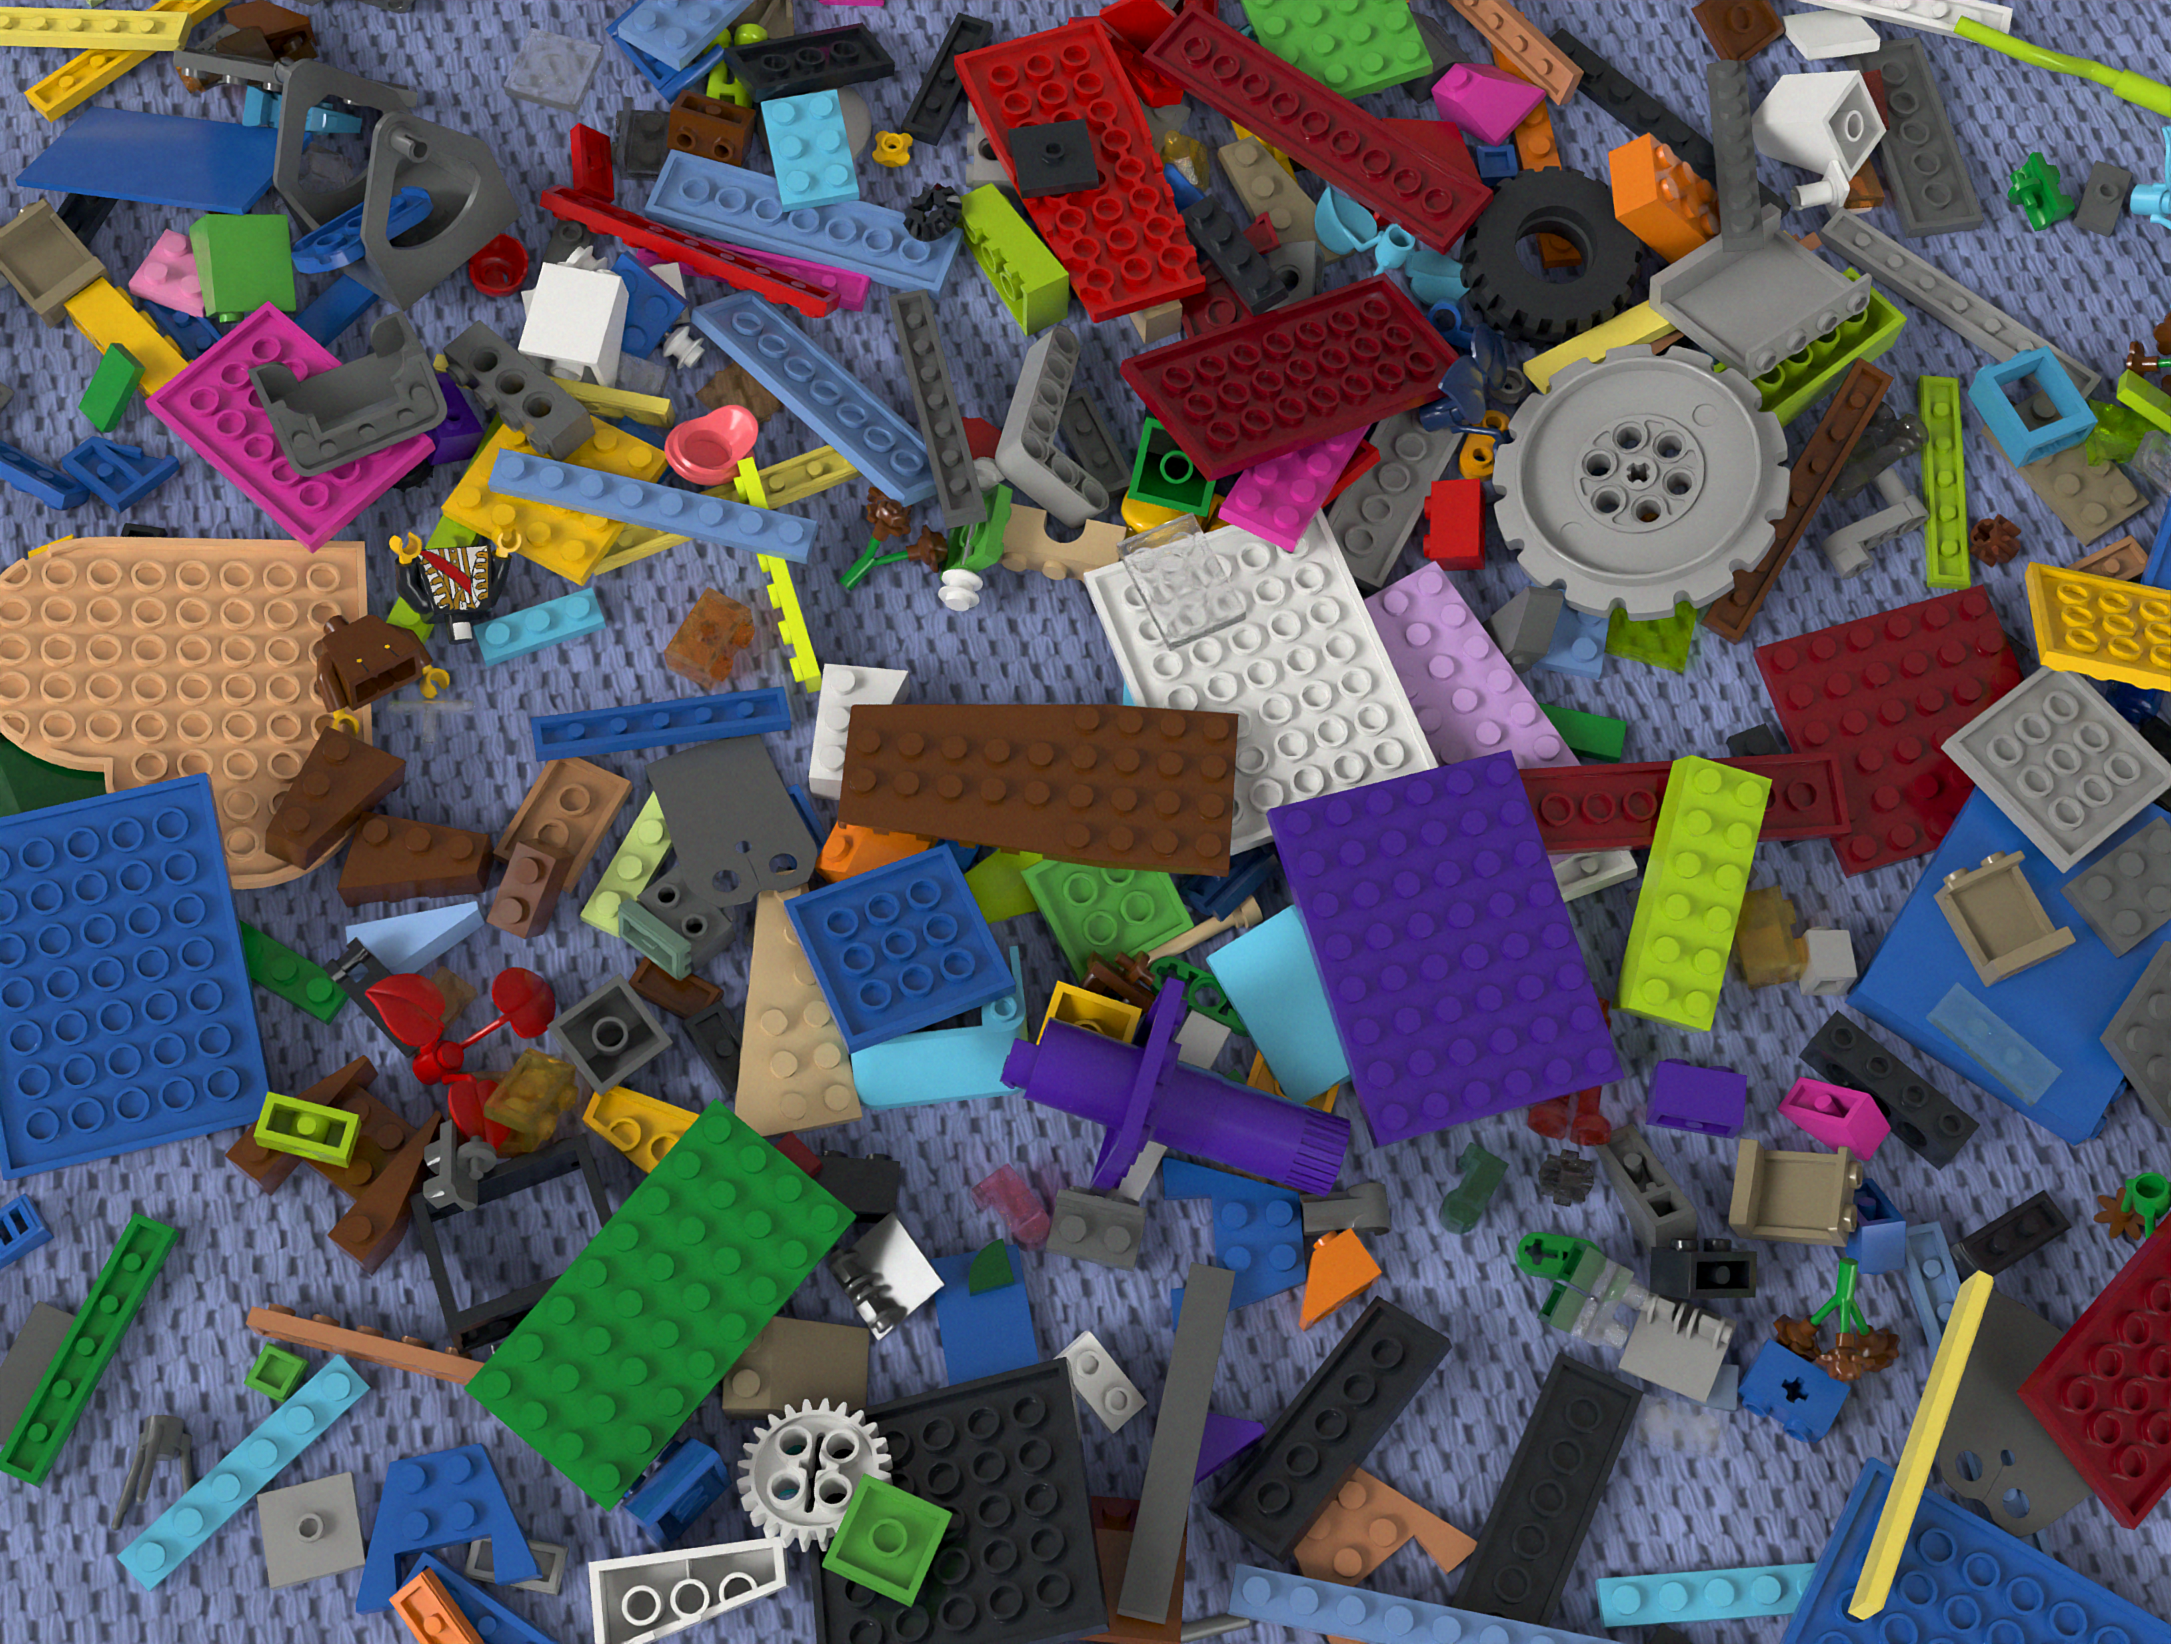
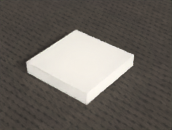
M1831 9L1781 16V23L1786 30L1784 34L1808 61L1879 50L1881 38L1860 15Z

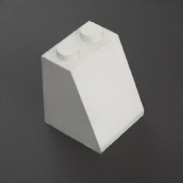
M1859 70L1783 75L1751 117L1753 140L1759 152L1770 158L1822 175L1825 174L1830 161L1838 160L1847 181L1853 178L1886 132Z
M543 262L518 347L519 353L545 375L615 389L629 298L622 277L606 269H598L594 272L580 269L568 262H559L557 265Z

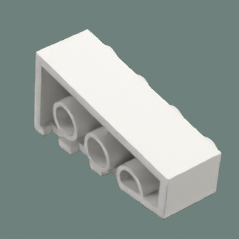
M780 1536L769 1540L763 1538L588 1562L595 1644H650L790 1587L787 1551L782 1546Z

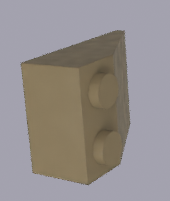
M774 1316L724 1376L722 1409L726 1419L769 1420L768 1415L772 1414L778 1419L783 1420L786 1418L785 1405L789 1404L796 1413L802 1412L804 1399L809 1400L812 1410H819L824 1398H828L830 1410L834 1412L842 1402L847 1403L848 1411L867 1407L869 1328Z

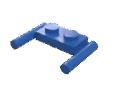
M638 0L605 30L671 105L675 102L682 89L689 90L724 60V50L717 44L690 68L686 65L679 72L619 37L618 25L645 1Z

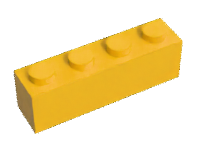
M103 277L63 304L73 324L103 355H105L111 343H122L143 364L146 370L136 389L146 399L194 361L191 359L186 362L181 357L183 353L177 343L169 335H165L163 338L157 332L158 327L149 314L144 310L138 313L132 307L134 303L121 286L113 288Z

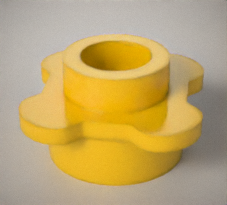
M880 131L876 134L877 148L872 153V158L876 163L887 167L904 166L909 163L910 155L908 154V148L913 144V139L909 134L902 133L898 135L896 133H888L887 131Z

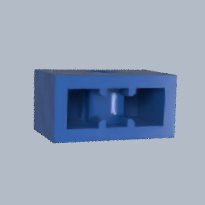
M1768 1338L1758 1348L1738 1385L1737 1396L1743 1399L1742 1405L1751 1413L1764 1418L1769 1415L1783 1423V1430L1792 1438L1807 1443L1809 1440L1816 1443L1828 1433L1851 1387L1839 1380L1831 1379L1823 1370ZM1787 1387L1794 1390L1792 1398L1795 1401L1793 1403L1786 1399L1788 1391L1785 1388Z

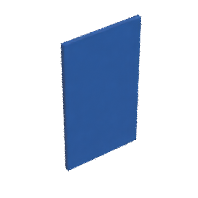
M91 106L35 159L15 181L17 186L244 215L274 183L273 172L278 128L244 126L236 123ZM304 132L302 152L314 140L313 133Z

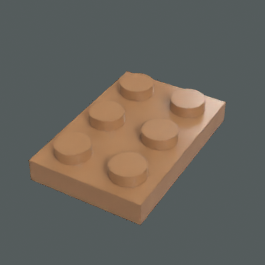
M578 757L549 760L494 849L493 856L495 860L508 865L518 841L535 838L545 841L575 855L562 891L571 894L633 789L631 781Z

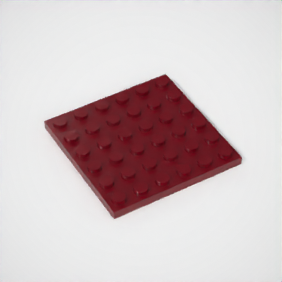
M1983 584L1760 646L1753 652L1754 659L1793 753L1838 751L1852 833L1847 837L1829 838L1846 879L1936 852L1976 785L1941 749L1942 745L1947 739L2025 680Z

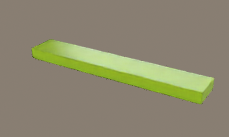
M1920 375L1917 379L1922 494L1923 505L1930 514L1924 523L1927 587L1964 590L1971 586L1959 378Z

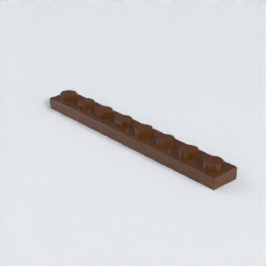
M1860 357L1854 362L1790 470V494L1785 517L1768 522L1775 528L1776 538L1774 543L1752 572L1742 569L1732 572L1734 588L1712 602L1700 622L1701 625L1734 645L1741 640L1894 379L1892 376Z

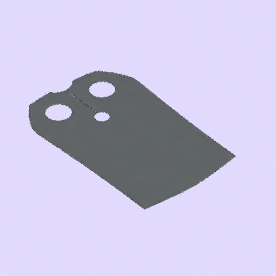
M759 734L698 745L644 765L664 816L684 881L692 893L712 905L723 908L751 902L752 897L762 890H773L781 893L809 881L817 859L816 844L789 797ZM747 841L752 845V848L747 854L740 853L736 850L737 843ZM778 854H789L796 859L797 867L788 875H777L769 867L770 860ZM726 870L737 873L740 877L739 886L731 892L718 891L712 885L713 877L717 873Z

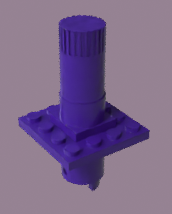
M1171 977L1167 978L1137 1030L1132 1044L1051 1016L1046 1023L1039 1045L1018 1038L1014 1039L1010 1054L1007 1055L1004 1062L1000 1082H1003L1010 1089L1015 1087L1024 1089L1023 1099L1107 1126L1088 1188L1094 1191L1096 1196L1105 1198L1111 1188L1119 1189L1123 1177H1127L1131 1165H1135L1139 1153L1144 1151L1148 1141L1193 1156L1200 1155L1322 1197H1326L1333 1187L1346 1152L1351 1121L1225 1078L1220 1073L1179 1060L1178 1056L1182 1044L1172 1041L1176 1027H1180L1188 1006V1000L1181 998L1186 982Z

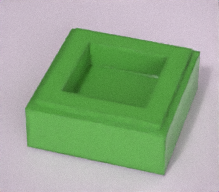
M267 1342L245 1379L244 1384L284 1404L293 1396L310 1363L295 1354Z

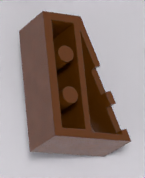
M326 726L266 830L265 853L303 870H307L345 836L346 831L360 819L362 811L372 812L375 809V805L391 791L395 792L404 784L406 761Z

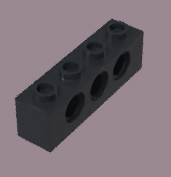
M1838 1010L1829 1018L1798 1056L1831 1084L1870 1094L1890 1125V1131L1939 1171L1959 1152L1980 1126L1978 1122Z

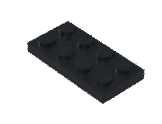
M863 23L724 48V62L755 103L793 95H804L829 88H842L845 85L859 82H873L880 78L894 76L895 72L894 60Z

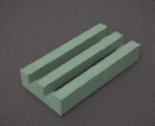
M630 897L618 905L620 937L676 980L681 981L691 973V967L687 965L691 962V955L687 953L691 950V943Z

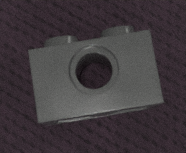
M1316 241L1280 243L1281 248L1269 252V258L1264 260L1287 287L1294 282H1298L1293 290L1288 291V298L1262 313L1323 293L1325 256Z

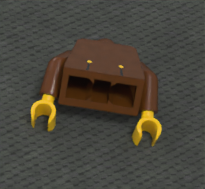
M336 615L330 618L324 625L323 631L325 636L321 640L323 654L317 659V686L327 713H333L335 721L331 728L338 730V726L341 724L348 725L352 729V734L355 738L359 731V722L352 715L346 714L345 707L348 706L354 712L421 678L422 675L424 678L420 681L419 687L421 693L426 698L432 699L437 695V690L430 680L436 681L444 690L449 685L450 677L448 673L443 669L432 667L430 664L433 662L432 657L417 634L411 629L386 623L376 615H366L352 623H349L342 615Z

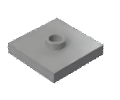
M351 1471L257 1494L270 1589L275 1591L365 1567L367 1552L355 1477Z

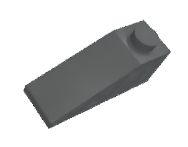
M1632 1123L1592 1138L1595 1150L1629 1222L1650 1255L1651 1247L1670 1246L1671 1238L1697 1240L1696 1210Z

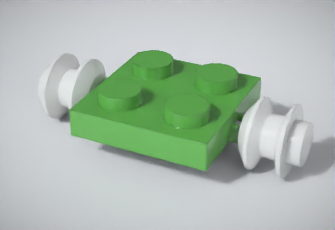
M980 457L973 460L986 508L987 521L950 529L947 542L948 559L943 561L939 580L943 581L947 586L939 590L938 596L945 602L948 608L956 611H966L978 605L979 596L974 591L982 588L983 581L976 573L998 562L1004 550L1002 539L1005 525L1008 523L1012 512L1009 506L1013 490L999 483L1005 477L998 470L995 460L989 457Z

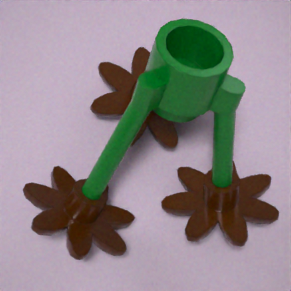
M2153 1172L2142 1173L2135 1179H2127L2125 1181L2126 1189L2120 1187L2117 1190L2116 1201L2104 1195L2097 1197L2098 1202L2106 1211L2095 1214L2093 1220L2101 1224L2111 1223L2109 1228V1237L2111 1239H2116L2125 1228L2128 1235L2138 1241L2141 1238L2138 1225L2145 1226V1237L2147 1240L2156 1229V1219L2163 1217L2171 1207V1182H2168L2164 1176Z

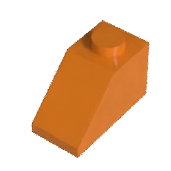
M1351 1228L1340 1235L1333 1230L1313 1245L1315 1251L1308 1266L1307 1281L1298 1324L1303 1332L1377 1284L1382 1274L1380 1268Z

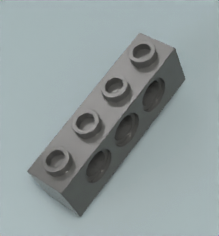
M481 320L476 321L443 348L449 365L446 367V371L451 379L458 386L463 387L467 385L473 390L475 398L484 408L489 410L493 407L499 412L502 421L510 430L515 433L520 430L525 434L530 445L540 455L544 456L547 453L555 461L562 462L595 434L588 409Z

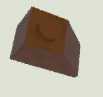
M256 0L224 9L228 23H232L240 29L247 26H261L276 53L282 51L279 47L282 43L296 36H300L302 41L311 37L315 46H318L309 18L265 0Z

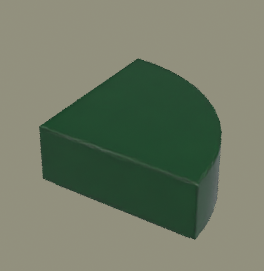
M1003 1238L988 1244L974 1259L969 1273L970 1297L1014 1285V1278Z

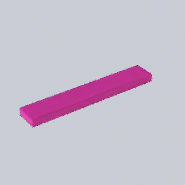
M699 238L841 294L839 308L858 312L863 311L872 283L869 276L812 261ZM648 248L638 249L636 258L648 267L656 264L674 263L659 258L657 256L658 252ZM681 261L678 262L681 274L728 284V280L716 275L704 276L693 271V266Z

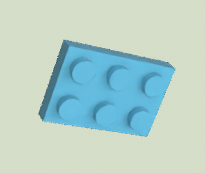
M837 89L761 102V110L783 212L860 199Z

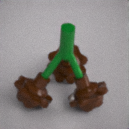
M870 487L867 500L871 503H868L866 506L868 511L866 518L875 525L865 553L839 581L848 590L852 591L873 567L909 559V562L922 560L924 564L929 565L934 573H939V563L948 559V545L943 534L939 531L932 532L927 524L922 525V535L918 538L917 544L906 546L905 551L874 558L881 542L887 541L890 534L896 537H900L902 533L910 534L911 527L909 523L911 518L908 515L911 514L910 508H912L913 504L903 507L899 501L890 499L879 488Z
M1848 1257L1840 1259L1835 1295L1813 1316L1807 1315L1801 1321L1783 1314L1773 1322L1774 1327L1778 1331L1775 1337L1776 1343L1809 1362H1813L1816 1359L1817 1364L1826 1366L1827 1374L1831 1379L1841 1382L1862 1379V1373L1867 1370L1880 1372L1882 1369L1892 1366L1894 1359L1900 1355L1897 1349L1900 1342L1899 1335L1890 1334L1889 1329L1886 1327L1875 1331L1871 1325H1867L1854 1299L1858 1261ZM1839 1305L1840 1333H1836V1347L1822 1354L1815 1334L1821 1329V1322ZM1850 1313L1858 1328L1856 1331L1858 1339H1855V1335L1850 1333Z

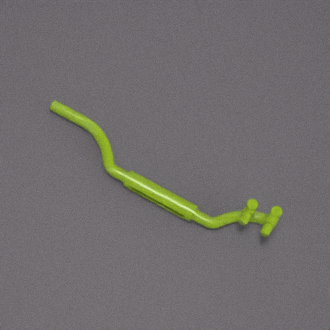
M1961 15L1954 28L1953 33L2017 60L2054 72L2083 77L2113 89V95L2171 119V87L2127 68L2121 72L2094 60L2066 55L2030 44Z

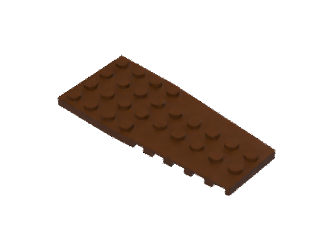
M854 704L851 707L837 816L838 825L841 829H846L847 825L872 828L874 834L889 836L890 831L916 835V840L932 842V838L958 841L960 847L976 849V844L1000 848V853L1019 856L1021 851L1042 854V859L1099 868L1228 877L1239 714L1113 704Z

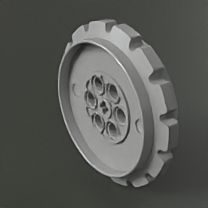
M1650 344L1611 348L1606 350V359L1600 364H1593L1587 357H1584L1553 374L1549 378L1551 392L1547 395L1530 394L1509 422L1510 435L1515 441L1499 446L1494 463L1492 483L1495 493L1505 495L1502 500L1494 504L1500 532L1509 550L1523 549L1517 557L1520 569L1540 588L1566 590L1565 600L1570 608L1601 618H1609L1614 609L1624 608L1627 610L1630 621L1669 618L1675 615V606L1680 601H1688L1693 608L1697 609L1734 588L1732 572L1737 569L1752 572L1771 548L1776 536L1774 526L1768 522L1773 519L1784 518L1789 501L1790 470L1787 467L1777 465L1788 458L1786 439L1776 414L1773 411H1758L1762 406L1761 392L1735 369L1728 368L1722 373L1713 372L1714 366L1711 356L1678 346H1671L1663 356L1654 355ZM1634 440L1640 443L1632 449L1621 447L1627 441ZM1671 449L1680 452L1672 458L1661 456L1663 452ZM1597 468L1609 469L1603 476L1591 475L1592 471ZM1677 486L1690 488L1688 492L1682 495L1671 493V490ZM1606 504H1616L1619 506L1617 510L1611 513L1599 511ZM1647 513L1659 515L1653 522L1646 523L1639 520Z

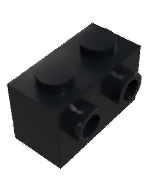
M1671 1238L1670 1246L1651 1247L1650 1293L1685 1299L1756 1298L1757 1251L1732 1248V1240L1721 1238H1704V1246H1699V1240Z

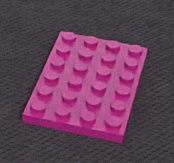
M267 301L144 402L150 412L313 554L436 448L433 440L425 433H421L316 476L307 477L295 473L289 465L247 370L273 361L282 362L291 368L297 381L301 382L343 364L272 303Z

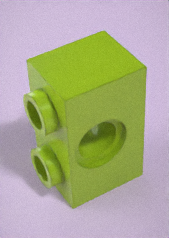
M267 1092L254 1138L259 1146L348 1168L362 1124L358 1114Z

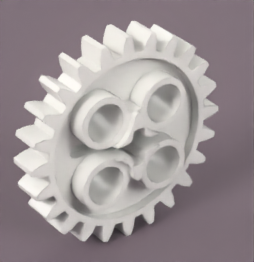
M828 1398L823 1399L819 1410H812L809 1400L804 1399L802 1412L796 1413L787 1404L785 1405V1419L780 1420L776 1416L769 1414L768 1419L771 1428L768 1431L758 1427L753 1429L758 1444L744 1443L743 1449L748 1460L738 1461L737 1466L740 1475L744 1477L737 1480L739 1492L745 1494L741 1498L744 1511H752L750 1514L752 1525L757 1527L764 1524L763 1530L768 1540L781 1532L780 1539L784 1548H787L794 1538H798L802 1552L808 1550L811 1540H818L822 1551H827L828 1538L836 1535L863 1474L866 1473L893 1486L891 1474L886 1472L893 1468L891 1455L885 1454L888 1451L886 1438H877L879 1431L875 1422L864 1426L866 1421L862 1410H859L849 1418L846 1402H842L834 1412L830 1410ZM820 1436H823L825 1438L819 1453L822 1470H818L815 1476L813 1511L807 1513L805 1511L811 1498V1488L808 1479L813 1478L815 1474L816 1442ZM794 1445L806 1447L802 1453L797 1455L785 1454ZM840 1449L853 1451L850 1456L844 1459L832 1457ZM787 1489L799 1491L795 1497L789 1500L777 1498L781 1492ZM833 1493H842L846 1495V1497L837 1504H828L824 1502L825 1499Z

